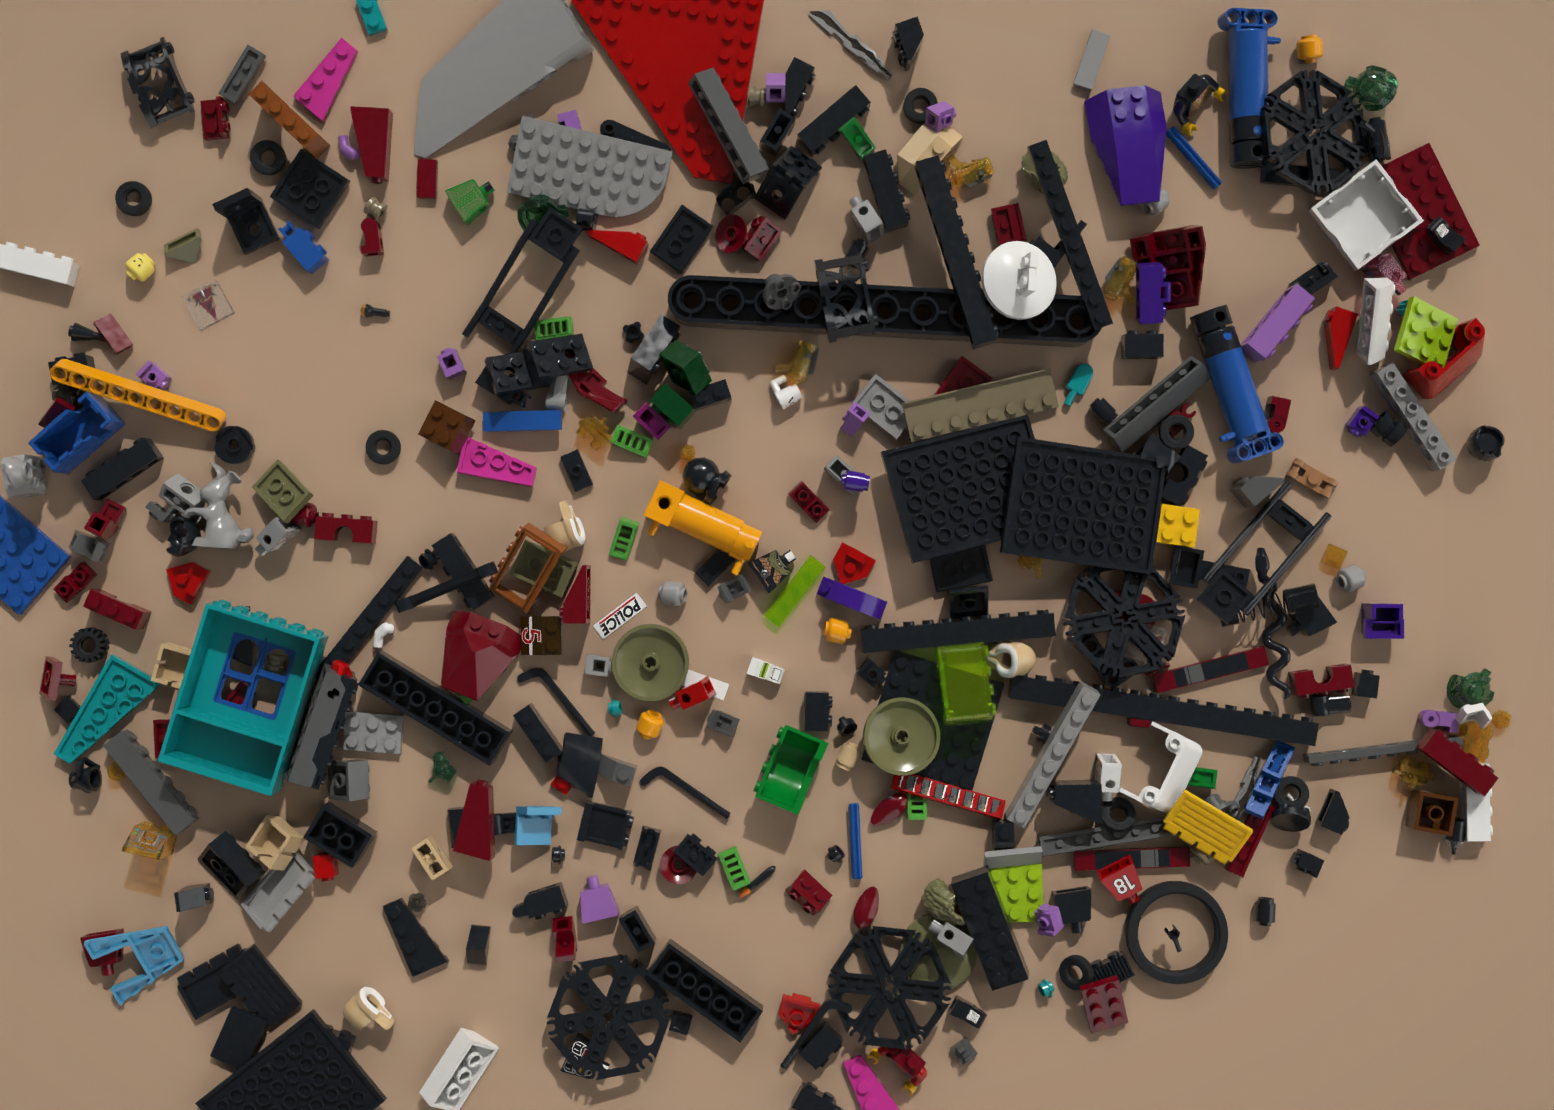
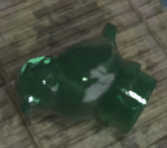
M438 751L433 755V775L428 782L431 783L435 779H441L443 782L449 783L457 770L450 766V761L444 756V751Z

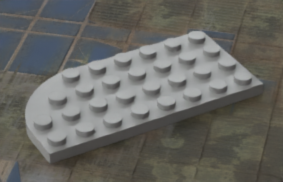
M522 116L507 193L570 208L592 210L596 214L608 217L632 215L649 206L662 192L667 182L673 151Z

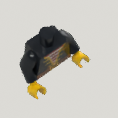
M1193 74L1176 94L1173 112L1179 123L1183 125V134L1192 136L1191 130L1197 131V126L1188 121L1209 98L1212 92H1214L1213 96L1220 101H1224L1222 99L1223 93L1229 95V92L1219 87V84L1208 74L1200 76Z

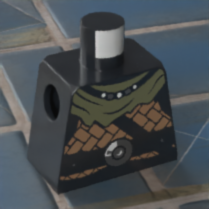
M774 550L748 564L767 592L770 593L791 573L787 565L796 560L790 550L781 556Z

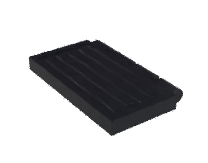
M240 944L227 949L226 954L222 952L209 959V963L206 961L193 968V973L188 971L177 977L180 984L177 988L195 1020L236 998L235 994L229 989L234 983L226 985L219 977V974L223 971L222 967L246 950V948L242 949Z
M252 944L222 967L223 971L219 974V977L226 985L234 983L229 989L239 1000L246 997L242 1001L246 1009L251 1014L257 1011L258 1013L255 1016L267 1021L270 1027L302 1003V1000L255 944Z

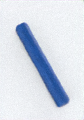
M1174 126L1167 130V137L1211 188L1216 189L1221 185L1222 181Z
M850 803L849 824L852 878L862 879L859 804Z

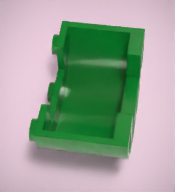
M785 725L784 728L780 726L776 737L779 739L776 745H771L768 752L771 757L769 762H764L761 772L764 774L761 781L757 780L753 791L756 792L755 797L799 815L807 790L829 743Z

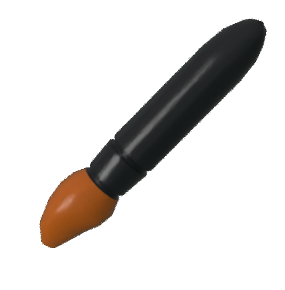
M770 866L748 886L743 887L739 893V898L749 895L752 890L771 876L776 866Z

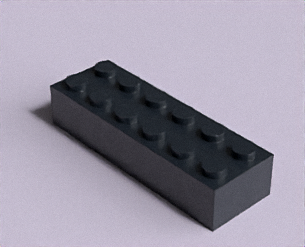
M987 865L952 877V889L971 938H973L974 946L991 990L994 991L1028 980V967L989 866Z
M671 938L647 970L646 975L738 1042L743 1040L763 1012L762 1004Z

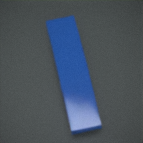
M561 410L483 412V432L562 430Z
M1276 741L1244 812L1263 820L1292 758L1295 747L1282 741Z

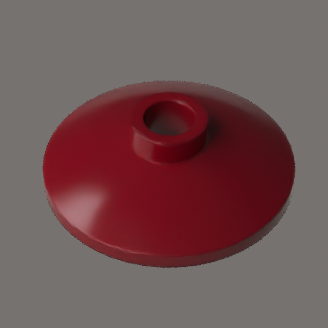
M731 214L719 222L715 239L717 246L723 252L734 253L738 251L746 241L747 225L743 218Z
M677 846L670 847L663 853L660 859V871L663 877L670 883L685 884L694 878L697 871L673 852ZM677 861L682 862L681 868L675 867Z

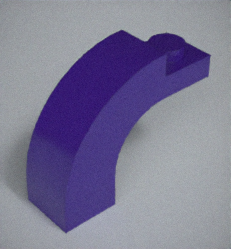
M824 576L817 591V595L880 620L887 605V601Z

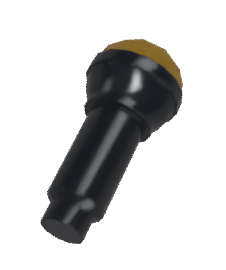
M369 304L363 305L360 309L361 315L364 317L373 315L390 317L391 313L386 309L374 308Z

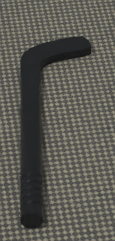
M535 668L518 675L519 682H524L533 677L542 678L588 736L595 734L594 730L544 669Z
M660 766L652 769L640 780L641 785L645 786L657 776L662 775L725 819L731 814L665 767Z
M834 999L824 1001L780 1066L783 1069H787L829 1009L851 1013L852 1005Z

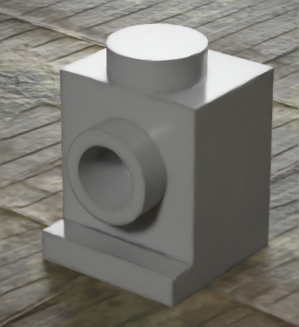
M587 654L584 674L608 677L609 673H613L611 657ZM598 662L604 663V667L602 669L598 668Z

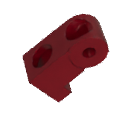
M365 218L361 223V230L365 235L366 246H361V254L365 257L383 255L384 247L380 224L373 218Z
M1270 396L1266 404L1271 405L1267 423L1271 433H1280L1286 427L1291 400Z

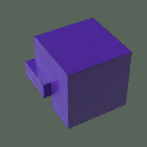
M1362 603L1363 638L1404 639L1403 604Z

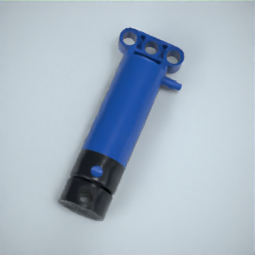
M1230 8L1220 15L1217 20L1218 27L1223 31H1228L1230 166L1232 168L1251 169L1270 164V161L1267 162V158L1270 155L1265 157L1260 112L1262 111V106H1269V103L1264 100L1268 97L1266 95L1269 94L1268 44L1275 45L1281 42L1280 38L1268 36V29L1276 25L1278 20L1277 14L1270 9Z
M1222 305L1190 317L1196 336L1202 335L1197 340L1229 433L1220 436L1219 441L1227 442L1232 440L1233 447L1227 450V459L1231 463L1236 464L1282 448L1284 444L1282 435L1277 432H1270L1235 327L1233 325L1228 326L1233 323L1228 306Z

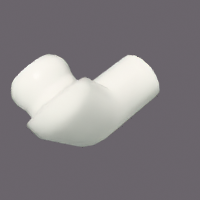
M386 622L375 630L373 647L383 648L384 636L387 633L392 634L394 632L393 624Z

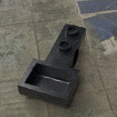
M1174 545L1167 583L1197 588L1199 579L1202 580V577L1215 562L1203 560L1204 550ZM1225 564L1220 568L1247 588L1250 569Z
M464 807L447 809L451 848H454ZM516 812L494 814L495 835L515 832Z

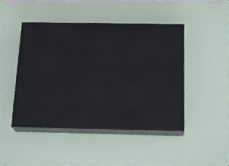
M681 205L649 252L682 274L714 226L684 205Z
M986 545L929 559L936 593L993 581Z
M233 1005L210 1057L235 1069L240 1068L253 1057L268 1022Z

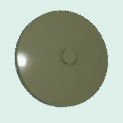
M657 624L640 625L626 632L617 642L612 655V670L618 685L628 695L643 701H658L675 693L685 681L689 669V655L682 639L671 629Z
M905 697L892 698L880 703L869 714L863 729V743L868 757L878 768L893 775H911L926 768L935 758L940 745V728L934 714L923 703Z
M927 913L915 919L907 929L917 930L913 938L916 933L921 932L919 941L922 943L926 938H929L930 941L926 947L933 942L952 983H944V986H951L953 988L961 984L971 974L977 959L976 948L972 941L964 956L960 957L936 941L937 935L928 930L933 920H936L943 926L946 922L939 921V919L933 918L930 913ZM966 923L964 925L951 924L971 937ZM945 932L944 937L951 940L952 934ZM904 937L901 940L900 953L907 944ZM924 955L910 974L911 979L934 982L939 977L936 967L928 955Z

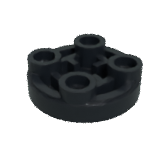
M1285 803L1280 804L1279 809L1271 813V824L1283 831H1303L1311 825L1310 810L1304 807H1291Z

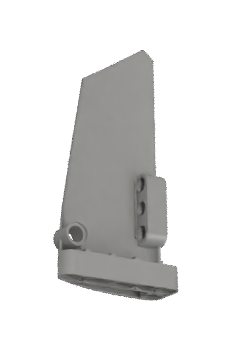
M503 0L422 78L416 123L415 155L428 158L509 101L520 99L557 73L558 68L571 59L580 60L594 50V47L565 0Z

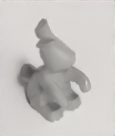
M210 462L217 472V477L200 489V496L208 504L207 507L189 508L183 513L185 518H190L192 514H197L195 520L197 525L203 518L207 520L205 536L196 537L191 546L236 549L240 543H249L254 537L251 528L246 527L241 530L226 508L225 500L229 495L230 486L242 483V480L235 472L229 470L226 474L222 467Z

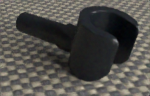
M1172 924V931L1169 932L1167 928L1164 931L1173 940L1177 952H1181L1182 949L1178 941L1180 932Z

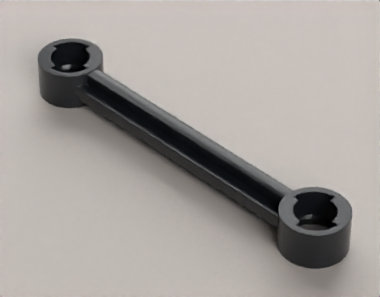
M493 561L394 603L398 613H401L480 579L498 573V570Z

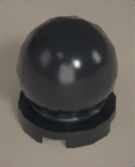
M700 457L689 461L685 465L682 478L684 485L690 492L696 495H704L703 501L711 505L718 497L716 495L720 487L724 489L731 478V474L726 470L720 473L718 466L712 460Z

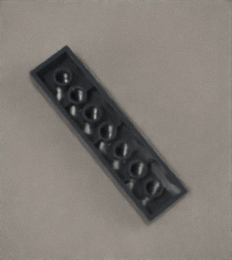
M384 651L376 654L359 682L360 687L489 766L494 763L513 730L471 704H465L458 696L441 688L437 683Z

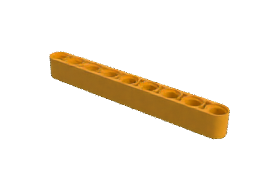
M68 359L59 360L50 369V376L56 382L202 429L217 431L226 420L225 412L219 408Z

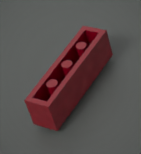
M1429 729L1415 748L1476 794L1486 796L1498 780V777L1493 774L1495 771L1486 764L1482 766L1478 763L1479 759L1471 753L1466 754L1462 751L1463 746L1455 741L1450 742L1447 739L1448 735L1443 731Z

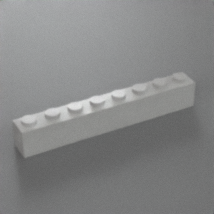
M1081 681L1078 683L1048 739L1006 810L1007 820L1023 828L1026 827L1099 699L1100 693L1097 689Z

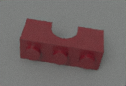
M322 513V516H316L314 539L338 541L339 531L347 526L353 533L352 542L376 544L378 521L372 520L371 516H360V519H353V515L341 514V518H336L333 513Z
M90 589L83 607L132 629L140 630L145 628L151 611L135 604L122 602L116 599L117 596L104 590Z
M1351 664L1326 666L1327 676L1320 683L1315 680L1313 670L1290 671L1288 674L1291 694L1302 699L1309 698L1310 694L1317 693V696L1329 695V691L1336 690V693L1348 692V688H1355Z

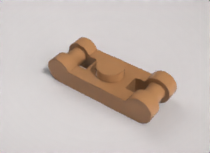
M1295 458L1292 463L1293 467L1291 470H1288L1286 476L1318 495L1330 499L1331 491L1337 487L1339 482L1307 465L1302 460ZM1300 469L1304 471L1301 476L1298 475ZM1322 481L1326 483L1324 489L1319 487Z

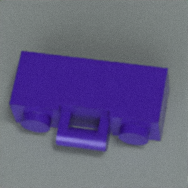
M1159 262L1136 264V321L1139 324L1163 323V317H1166V306L1162 302H1171V282H1163V279L1166 278V269ZM1161 287H1163V297H1161Z

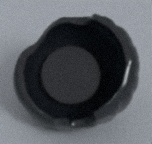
M1482 425L1473 430L1469 435L1467 450L1477 460H1494L1502 454L1501 449L1505 442L1504 435L1495 427Z
M181 515L174 517L170 522L171 534L167 539L171 543V547L167 548L166 551L174 557H180L194 551L198 547L191 545L196 537H201V532L190 518H185Z

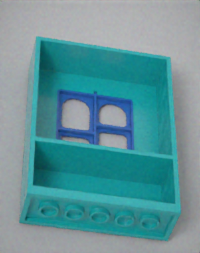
M214 600L212 603H206L158 762L272 796L282 789L329 636L324 635V631L319 629H305V625L300 623L289 624L286 623L287 620L284 618H269L267 613L261 611L254 613L250 612V608L238 605V607L231 606L229 601ZM245 639L255 642L259 650L251 675L243 674L230 668L237 644ZM281 649L287 653L289 665L285 675L264 670L263 665L266 656L271 650ZM227 678H233L248 684L243 704L233 703L221 698ZM260 678L278 682L282 686L273 714L253 709L251 706Z

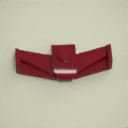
M570 352L565 355L569 359L573 358ZM594 368L589 372L568 375L578 394L612 413H617L627 403V399L604 387L607 384V380Z

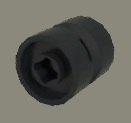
M1384 411L1379 415L1378 420L1372 425L1370 431L1377 437L1382 436V441L1389 447H1392L1405 435L1407 427L1399 421L1394 422V417L1387 411Z

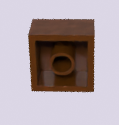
M435 400L418 435L459 455L476 420Z
M1412 788L1406 827L1452 836L1459 798Z

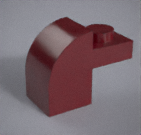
M107 499L99 514L96 512L92 513L84 529L104 540H108L118 530L119 527L117 525L127 509Z
M573 916L553 918L556 963L576 960L577 937Z

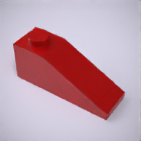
M587 230L586 232L589 238L637 265L649 245L646 237L638 232L636 234L604 230Z
M1337 306L1328 310L1324 321H1326L1324 329L1330 370L1339 369L1358 316L1357 313Z

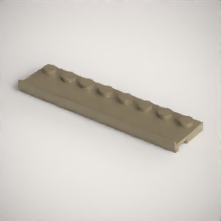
M1051 368L902 403L910 442L1059 407Z

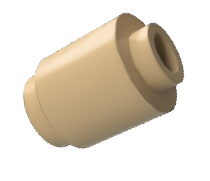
M850 741L848 744L843 743L836 758V766L850 771L861 752L858 749L859 745Z

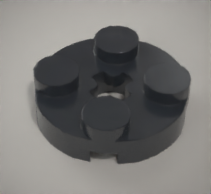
M227 426L221 429L215 438L216 445L214 447L217 456L222 461L231 464H241L247 461L256 448L251 433L239 426ZM232 440L235 442L238 441L239 444L237 449L230 448L232 446Z

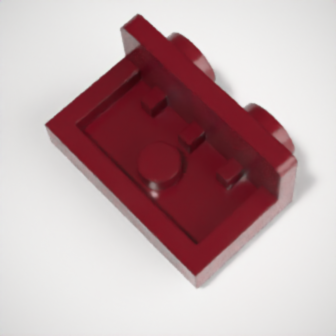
M805 869L785 889L788 896L793 901H797L802 906V909L812 916L819 913L833 896Z

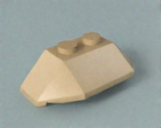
M922 125L897 155L899 185L914 196L921 188L915 171L916 161L939 155L940 161H944L963 137L950 126L942 128L939 133H936L928 126Z

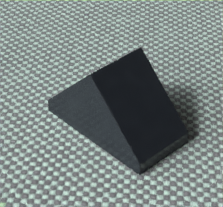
M471 925L466 946L467 963L487 965L491 926Z

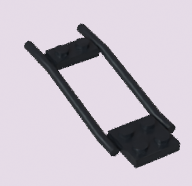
M551 207L540 223L532 219L462 335L468 338L479 322L513 345L508 354L519 352L571 264L579 254L580 250L573 245L583 229ZM527 240H530L563 262L523 329L489 305Z
M1287 480L1202 577V580L1209 585L1196 600L1225 624H1228L1239 610L1248 616L1332 518L1328 512H1325L1313 526V524L1283 500H1280L1292 486ZM1268 514L1270 518L1301 542L1254 596L1220 568Z

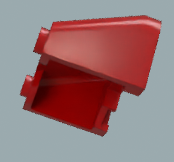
M1477 318L1456 326L1455 338L1451 343L1456 352L1446 360L1444 368L1437 362L1428 361L1421 367L1414 370L1409 368L1402 374L1403 378L1423 399H1433L1481 357L1485 328Z

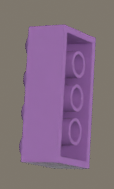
M1299 284L1286 289L1241 343L1243 353L1255 363L1260 360L1264 361L1266 358L1269 359L1276 351L1274 347L1279 343H1283L1288 337L1287 332L1299 324L1301 321L1299 317L1303 313L1306 314L1313 305L1311 303L1315 298Z

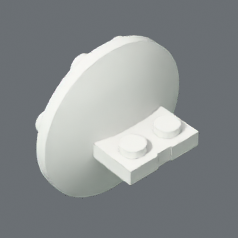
M1021 241L1004 243L993 250L984 262L981 273L984 294L992 307L1002 315L1018 320L1029 319L1042 313L1051 304L1056 292L1055 270L1049 258L1036 246Z

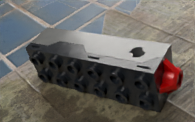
M334 660L332 665L324 663L287 770L288 782L319 790L320 784L324 785L327 777L325 773L326 767H330L332 763V750L338 746L340 739L338 737L339 730L344 729L346 719H344L345 713L350 711L352 693L356 694L359 685L355 673L351 671L349 664L346 662Z

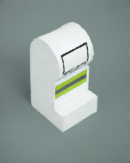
M752 657L747 674L780 684L785 669Z

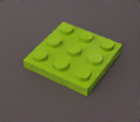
M1415 296L1409 297L1394 351L1421 365L1428 361H1434L1444 368L1458 319Z
M1042 863L990 868L1010 923L1037 922L1034 912L1043 904Z

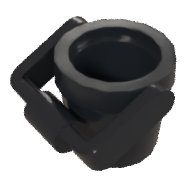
M88 758L79 760L75 769L69 774V785L72 789L91 793V791H97L101 786L102 775L100 765Z

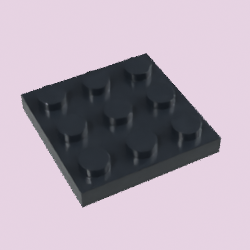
M300 149L270 197L320 229L351 181Z

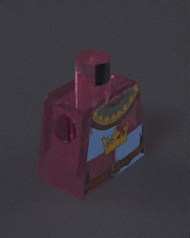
M1390 253L1379 254L1360 268L1369 278L1390 279L1395 285L1397 296L1404 293L1407 289L1402 283L1407 274Z

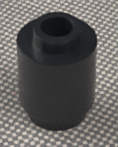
M860 238L852 240L845 257L856 256L857 253H861L864 260L870 249L867 246L868 243ZM856 264V265H850L851 267H854V268H857V269H858L857 264Z
M1096 398L1090 404V412L1102 424L1105 423L1108 426L1118 416L1115 412L1116 409L1104 398L1101 400Z
M1258 897L1255 921L1259 922L1261 926H1271V923H1275L1276 903H1274V898Z

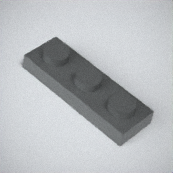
M247 45L218 94L237 105L266 58V55Z

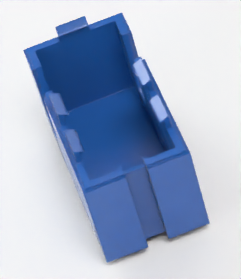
M85 392L77 400L79 403L85 404L81 409L77 411L65 410L28 442L38 455L46 456L43 461L53 472L71 473L126 425L102 396Z

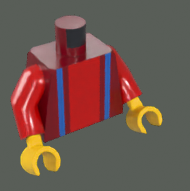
M907 1045V1050L888 1047L872 1048L867 1058H874L872 1063L877 1064L880 1057L885 1055L911 1079L907 1081L902 1090L908 1089L910 1091L908 1096H912L917 1086L927 1077L928 1073L924 1067L926 1062Z

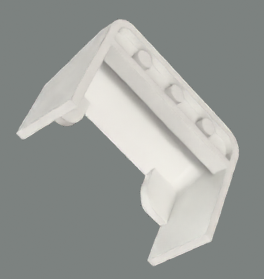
M1152 721L1150 725L1168 733L1165 741L1166 747L1170 752L1177 755L1160 789L1146 786L1141 790L1139 796L1122 787L1119 788V792L1161 812L1168 813L1182 791L1186 789L1201 758L1202 748L1198 743Z

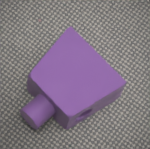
M598 875L587 877L588 888L582 889L580 892L582 924L618 916L620 910L609 884L600 885Z

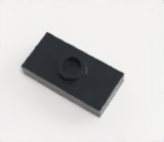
M578 449L560 457L575 492L594 485Z

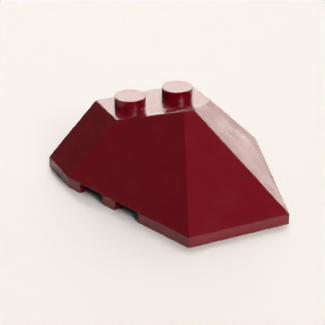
M1189 225L1160 230L1129 239L1133 259L1136 263L1159 262L1165 267L1166 278L1163 279V282H1171V302H1162L1166 306V310L1199 305L1206 251L1203 226ZM1161 287V297H1163V287Z
M454 611L446 628L441 688L478 701L510 663L518 657L521 650V635L504 624L478 614Z

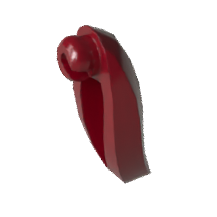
M897 793L882 800L871 816V823L873 825H882L899 817L908 804L907 796L903 793Z
M869 887L865 890L856 903L853 916L854 924L860 929L868 927L877 914L879 893L876 887Z

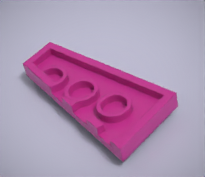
M341 38L293 97L324 122L329 108L334 103L336 93L340 90L343 84L342 81L345 75L348 74L358 51Z
M467 437L461 449L457 467L458 474L533 487L537 470L536 467L506 455L470 437Z
M861 1054L843 1061L862 1110H900Z

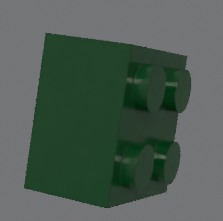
M675 340L659 354L671 381L692 394L697 395L712 381L709 375L710 370L704 364V357L701 352L691 349L687 344H682Z
M666 383L650 399L652 403L651 408L660 416L662 414L666 415L667 418L665 420L674 428L678 426L682 429L696 413L695 409Z

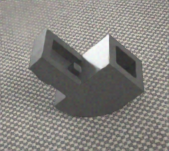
M75 530L68 548L72 552L85 555L90 560L99 562V560H103L109 543L93 535Z

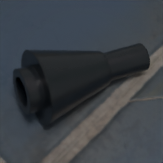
M76 322L73 326L70 325L68 336L71 337L72 341L98 340L106 342L100 333L94 332Z

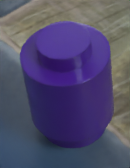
M846 471L841 476L840 485L844 486V490L868 491L870 476L861 472Z

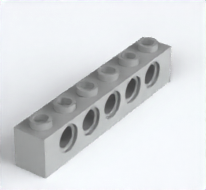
M1393 362L1384 365L1369 375L1398 420L1407 427V434L1432 471L1441 470L1457 460Z

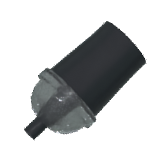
M1455 817L1452 836L1446 835L1444 840L1447 847L1452 849L1451 854L1454 855L1456 850L1461 849L1463 844H1465V820Z

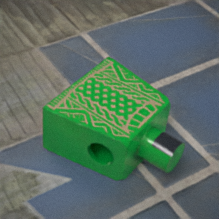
M471 179L447 189L445 192L463 221L470 225L490 207L486 196L495 190L489 181L479 187L476 181Z

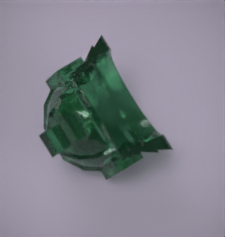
M1371 65L1366 67L1364 72L1359 73L1357 78L1349 76L1345 80L1344 87L1353 88L1354 95L1359 99L1358 103L1364 105L1366 110L1378 111L1386 107L1394 99L1398 89V81L1392 72L1386 71L1385 68Z
M544 194L529 198V201L520 205L517 212L518 222L524 231L532 219L540 223L550 207L564 217L569 216L568 208H566L565 204L557 207L555 202L549 200L548 196Z
M1484 668L1480 673H1470L1465 677L1456 674L1452 675L1447 684V696L1450 702L1459 709L1467 704L1483 703L1484 706L1489 704L1493 700L1495 693L1490 689L1489 682L1491 678L1488 676L1491 674V671Z

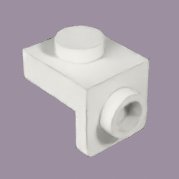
M1478 703L1474 705L1467 704L1461 707L1455 719L1459 724L1476 720L1480 728L1483 729L1490 723L1492 716L1483 703Z

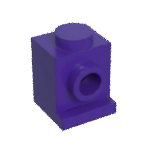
M1361 406L1355 410L1345 424V427L1349 429L1348 432L1353 436L1362 437L1367 434L1379 416L1367 407ZM1361 419L1365 421L1364 426L1360 424Z

